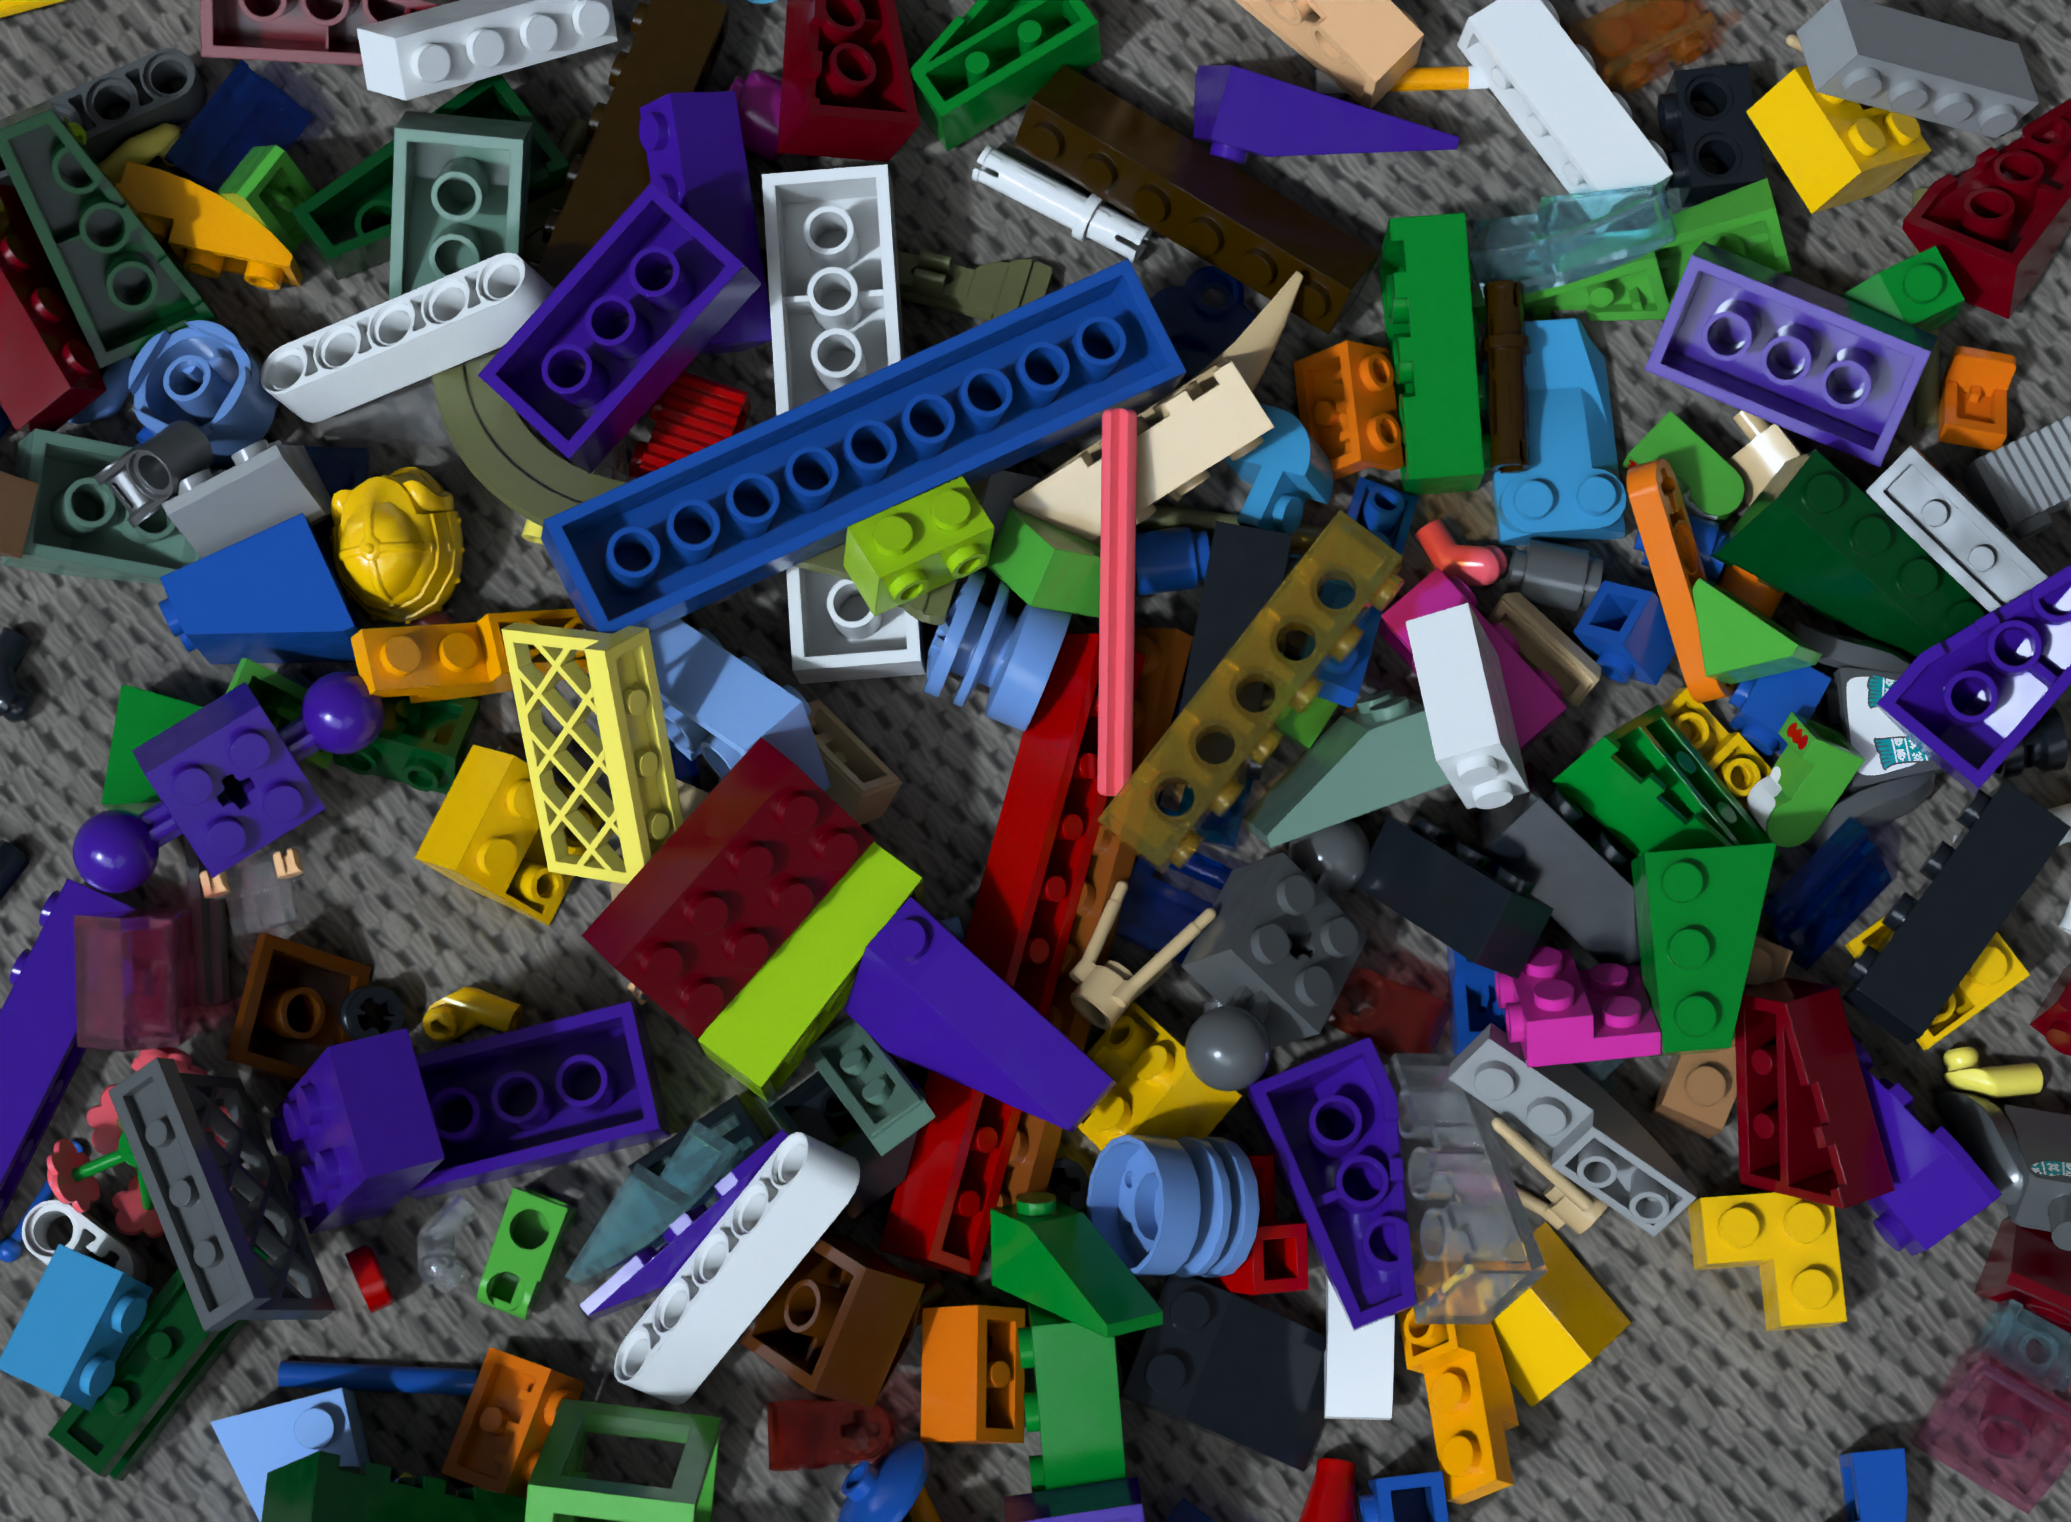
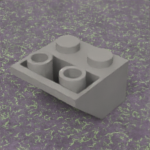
M264 439L239 450L231 456L236 466L226 471L221 469L211 473L210 469H205L183 479L178 484V496L161 504L167 516L201 558L301 513L305 515L312 527L332 517V499L305 447L283 445L280 440L268 444L267 440Z

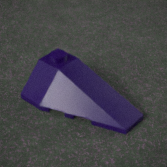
M1198 65L1195 76L1194 138L1212 143L1210 155L1245 165L1248 155L1274 157L1457 150L1460 137L1233 65Z
M2071 565L1997 610L1976 620L1973 624L1943 642H1939L1919 654L1876 704L1926 756L1972 794L1980 789L2071 684Z
M912 897L904 903L866 946L844 1011L890 1054L938 1073L963 1086L975 1089L1072 1133L1117 1083L943 922Z
M1371 1037L1250 1085L1248 1089L1249 1108L1269 1154H1274V1165L1301 1222L1307 1223V1235L1353 1331L1416 1306L1404 1190L1403 1159L1401 1158L1397 1096Z
M1852 1037L1895 1191L1867 1200L1869 1206L1879 1216L1873 1223L1881 1237L1893 1249L1901 1251L1903 1248H1906L1911 1256L1931 1248L1993 1203L2002 1194L1962 1146L1942 1126L1933 1133L1916 1119L1917 1115L1912 1106L1914 1098L1899 1083L1894 1085L1885 1078L1877 1080L1869 1072L1873 1068L1872 1059L1868 1052Z
M784 1129L741 1162L714 1186L717 1189L715 1196L718 1201L709 1209L703 1203L691 1211L684 1212L669 1225L670 1228L663 1235L667 1242L657 1251L653 1246H649L638 1253L582 1302L580 1307L587 1316L595 1320L660 1295L769 1157L788 1137Z

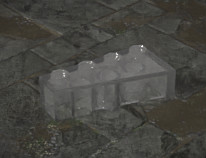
M1395 1053L1383 1065L1397 1096L1406 1212L1416 1306L1413 1308L1417 1324H1489L1547 1273L1548 1270L1484 1103L1448 1079L1450 1063L1458 1056L1451 1054Z

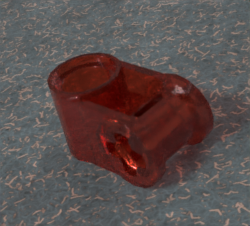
M1355 968L1351 970L1327 1018V1022L1337 1030L1360 1040L1371 1037L1374 1046L1391 1057H1394L1395 1052H1398L1408 1057L1406 1063L1419 1068H1428L1451 1014L1452 1006L1430 993L1402 985L1372 970ZM1357 986L1362 990L1360 1000L1367 1004L1368 1008H1363L1352 1015L1347 1011L1349 1000L1341 996V993H1346Z
M789 1400L766 1403L769 1471L799 1470V1468H803V1470L828 1468V1465L859 1464L862 1461L870 1463L890 1450L894 1444L896 1431L893 1420L886 1410L876 1404L873 1408L845 1401L826 1402V1400ZM866 1413L869 1422L880 1426L879 1436L869 1438L868 1449L860 1450L859 1443L851 1438H847L846 1432L847 1427L857 1426L860 1414Z

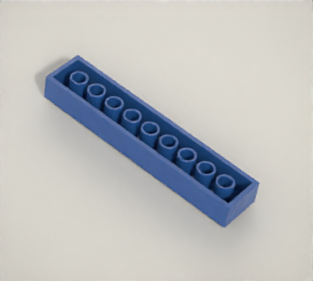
M1126 259L549 517L543 522L541 540L586 631L613 634L627 626L649 628L650 632L845 543L847 527L961 476H963L968 486L1102 425L1104 410L1109 408L1135 410L1172 393L1185 375L1186 370L1129 259Z

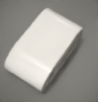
M48 1200L34 1206L26 1215L22 1225L23 1242L26 1248L46 1265L49 1264L55 1252L47 1243V1230L55 1219L68 1216L73 1225V1234L66 1247L86 1256L91 1251L99 1257L116 1262L115 1268L145 1284L147 1268L140 1253L88 1213H78L70 1204H63L58 1200Z

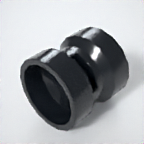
M2049 708L1994 771V775L1997 778L2019 776L2026 768L2036 767L2042 772L2065 768L2068 759L2067 735L2061 715L2056 708Z

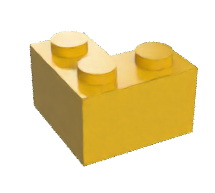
M1807 65L1794 68L1746 111L1811 214L1884 191L1931 152L1930 147L1920 134V126L1914 117L1876 107L1863 110L1860 103L1818 93L1815 90Z
M1775 1192L1704 1197L1697 1199L1688 1206L1694 1270L1759 1266L1766 1331L1831 1327L1847 1322L1833 1206Z

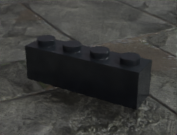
M1216 521L1168 768L1170 781L1245 795L1248 779L1259 781L1261 779L1267 742L1256 741L1260 716L1270 718L1273 716L1279 680L1267 677L1272 653L1280 655L1285 653L1291 617L1279 615L1284 591L1296 593L1303 556L1291 553L1292 534Z
M2006 780L1989 794L1979 789L1972 796L1956 819L1965 828L1952 846L1944 840L1936 846L1919 870L1921 874L1928 878L1915 897L1907 892L1900 896L1882 921V924L1890 929L1887 936L1877 949L1868 943L1856 956L1844 974L1853 983L1842 999L1905 1045L1910 1044L1924 1034L2071 828Z

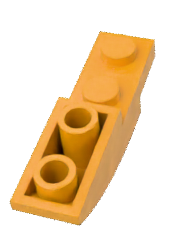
M126 161L120 184H115L162 243L166 242L167 236H170L168 243L179 261L184 263L183 267L186 270L208 278L220 277L221 271L244 275V280L249 284L267 290H279L282 283L301 286L303 274L295 258L257 220L221 195L190 180L157 168Z
M575 608L488 613L477 622L361 629L351 637V643L358 674L365 682L370 695L380 696L381 698L409 696L410 703L513 691L501 629L514 622L583 630L585 627ZM529 645L532 663L546 676L552 665L534 645ZM578 651L573 660L585 674H589L586 655L584 651Z
M1435 1224L1410 1236L1416 1306L1398 1313L1407 1369L1424 1374L1439 1469L1443 1473L1446 1501L1464 1505L1514 1485L1505 1431L1519 1426L1503 1356L1482 1298L1447 1228Z

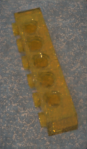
M1339 510L1097 819L1101 828L1162 875L1171 863L1181 869L1193 856L1204 839L1196 832L1211 812L1222 817L1242 792L1244 786L1237 779L1252 760L1260 766L1263 765L1284 737V734L1277 727L1293 708L1299 714H1302L1319 694L1325 683L1317 678V676L1333 657L1342 663L1358 644L1365 632L1357 625L1369 609L1374 606L1379 611H1383L1400 590L1405 580L1397 574L1402 568L1403 556L1342 510ZM1337 579L1347 582L1355 592L1353 601L1341 609H1331L1322 604L1317 593L1320 587L1327 581ZM1294 630L1309 634L1315 642V648L1311 655L1299 661L1285 658L1277 648L1280 638L1287 632ZM1260 681L1273 689L1275 699L1268 709L1256 713L1249 712L1238 703V693L1244 685ZM1219 732L1226 734L1235 744L1232 756L1224 763L1209 764L1203 761L1197 754L1199 742L1210 733ZM1177 783L1189 787L1194 793V803L1185 814L1169 816L1157 807L1158 796L1166 786Z

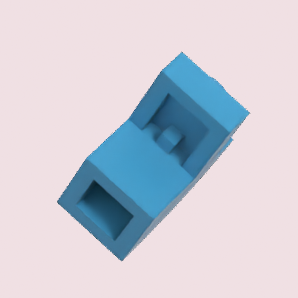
M1259 403L1274 428L1261 435L1264 439L1262 444L1235 461H1232L1229 456L1224 458L1226 463L1242 481L1253 485L1237 522L1242 526L1292 534L1301 523L1303 506L1306 499L1325 504L1329 503L1333 490L1332 467L1326 453L1294 415L1283 409Z

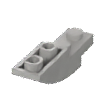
M1492 1023L1450 1063L1449 1080L1552 1150L1551 1167L1653 1237L1697 1198V1189L1660 1144L1627 1110L1572 1063L1527 1067L1520 1043H1510L1507 1034Z

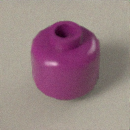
M758 69L752 71L746 79L737 75L729 91H735L745 151L767 161H776L784 155V153H777L782 78Z

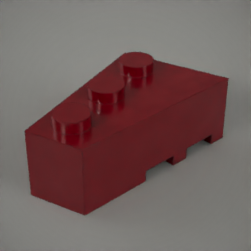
M1785 977L1745 989L1735 1026L1740 1184L1842 1209L1895 1191L1838 987Z

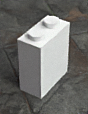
M1469 603L1405 621L1435 759L1467 809L1474 807L1494 809L1509 803L1513 796L1530 792L1499 657Z

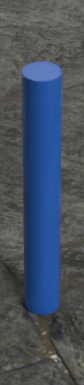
M281 1360L278 1371L279 1387L345 1388L358 1391L471 1396L480 1370Z

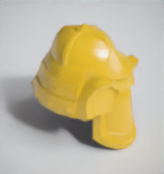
M417 467L400 468L388 476L382 475L381 477L369 478L353 490H339L334 493L331 500V515L334 527H331L329 538L332 541L334 568L346 591V596L352 598L361 609L371 616L373 621L380 619L410 624L412 620L426 617L434 612H441L444 604L452 597L456 585L461 581L463 553L465 552L461 529L462 519L459 517V512L454 511L452 493L444 491L443 487L430 474Z

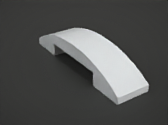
M1327 1274L1324 1419L1391 1420L1395 1315L1353 1331Z

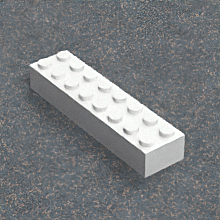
M888 164L762 174L777 415L905 359L894 193ZM795 566L786 569L792 671L800 684L926 674L922 621L915 619L900 607L892 608L874 617L853 581Z

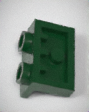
M409 696L382 698L385 706V720L378 737L361 751L351 754L333 753V762L336 765L346 767L354 773L361 775L372 774L408 784L420 791H435L447 795L459 772V763L480 717V701L466 697L410 703Z

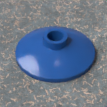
M908 1440L886 1451L872 1463L862 1461L857 1464L847 1475L842 1485V1493L846 1498L841 1506L837 1522H901L915 1503L927 1479L931 1462L929 1449L918 1440Z

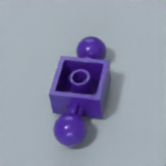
M346 671L329 673L316 680L305 693L301 705V716L276 731L246 682L242 683L132 750L144 775L161 801L139 815L126 810L111 809L99 812L83 823L73 843V860L78 873L89 885L103 892L124 893L134 890L145 883L154 872L159 858V848L179 835L184 834L211 877L214 878L326 809L297 763L320 749L334 754H351L368 747L378 737L384 724L385 706L383 699L377 695H370L365 682L359 674ZM233 774L236 780L224 786L221 780Z

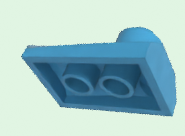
M1577 318L1524 321L1525 335L1531 338L1532 349L1531 353L1526 355L1529 411L1528 431L1532 467L1528 471L1503 474L1501 471H1490L1498 547L1527 545L1529 539L1550 543L1623 539L1626 534L1623 511L1626 507L1627 496L1619 476L1605 356L1594 345L1581 320ZM1486 360L1480 367V373L1483 374L1486 389V407L1484 411L1486 432L1489 433L1491 438L1488 402L1489 382Z

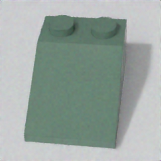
M405 111L394 129L389 300L498 254L509 252L517 254L523 259L530 186L532 122Z
M36 428L18 442L14 476L38 483L39 487L22 559L2 556L1 565L55 575L162 585L160 577L202 558L170 520L163 507L133 528L127 521L130 513L107 484L99 485L93 478L97 473L133 447ZM211 466L208 469L213 473L223 468L221 466Z
M1391 689L1375 692L1356 701L1358 710L1341 715L1243 816L1247 830L1272 848L1450 784L1435 759L1424 705L1402 694L1394 696Z

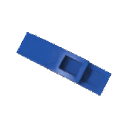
M1359 477L1298 656L1300 660L1291 686L1292 688L1351 709L1353 708L1360 693L1381 615L1395 581L1418 497Z

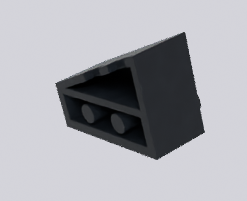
M1529 762L1524 769L1530 792L1513 796V799L1504 806L1494 809H1480L1475 814L1483 851L1488 856L1494 858L1493 861L1499 867L1514 871L1535 883L1536 885L1531 895L1554 908L1551 917L1600 964L1615 963L1622 966L1636 965L1637 967L1641 963L1632 869L1626 864L1629 860L1628 856L1608 834L1603 831L1598 834L1583 818L1584 815L1575 802L1560 788H1555Z

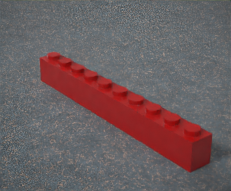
M1099 633L1065 634L1036 710L1026 731L1022 734L964 942L1046 1018L1048 1017L1108 797L1099 794L1097 790ZM1135 650L1134 698L1146 657ZM929 1070L923 1091L927 1095L926 1103L936 1117L917 1132L906 1178L896 1186L879 1251L924 1267L977 1276L991 1226L990 1209L995 1208L1022 1111Z

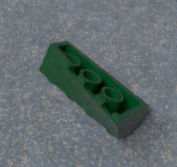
M1817 450L1786 461L1710 555L1728 566L1736 565L1758 577L1757 581L1779 593L1785 591L1813 606L1812 611L1833 622L1839 620L1864 634L1863 638L1889 646L1905 654L1912 661L1922 652L1939 642H1943L1990 613L1885 511Z

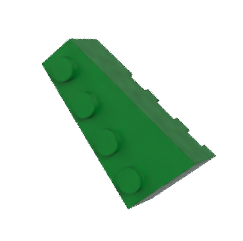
M1465 213L1389 218L1378 257L1386 344L1387 350L1390 352L1391 365L1394 371V390L1398 422L1401 429L1404 463L1403 467L1400 468L1402 492L1414 496L1477 491L1484 476V471H1491V438L1489 433L1481 434L1480 411H1485L1486 389L1483 374H1477L1475 352L1479 350V326L1476 314L1472 313L1471 292L1473 274L1471 259L1468 255Z
M1028 1302L1030 1327L1018 1328L1021 1369L1034 1368L1036 1391L1023 1392L1027 1433H1040L1041 1455L1029 1456L1032 1493L1125 1479L1115 1337H1103Z

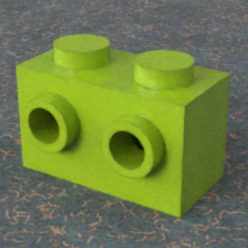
M963 476L848 526L843 566L875 617L988 566L994 525Z

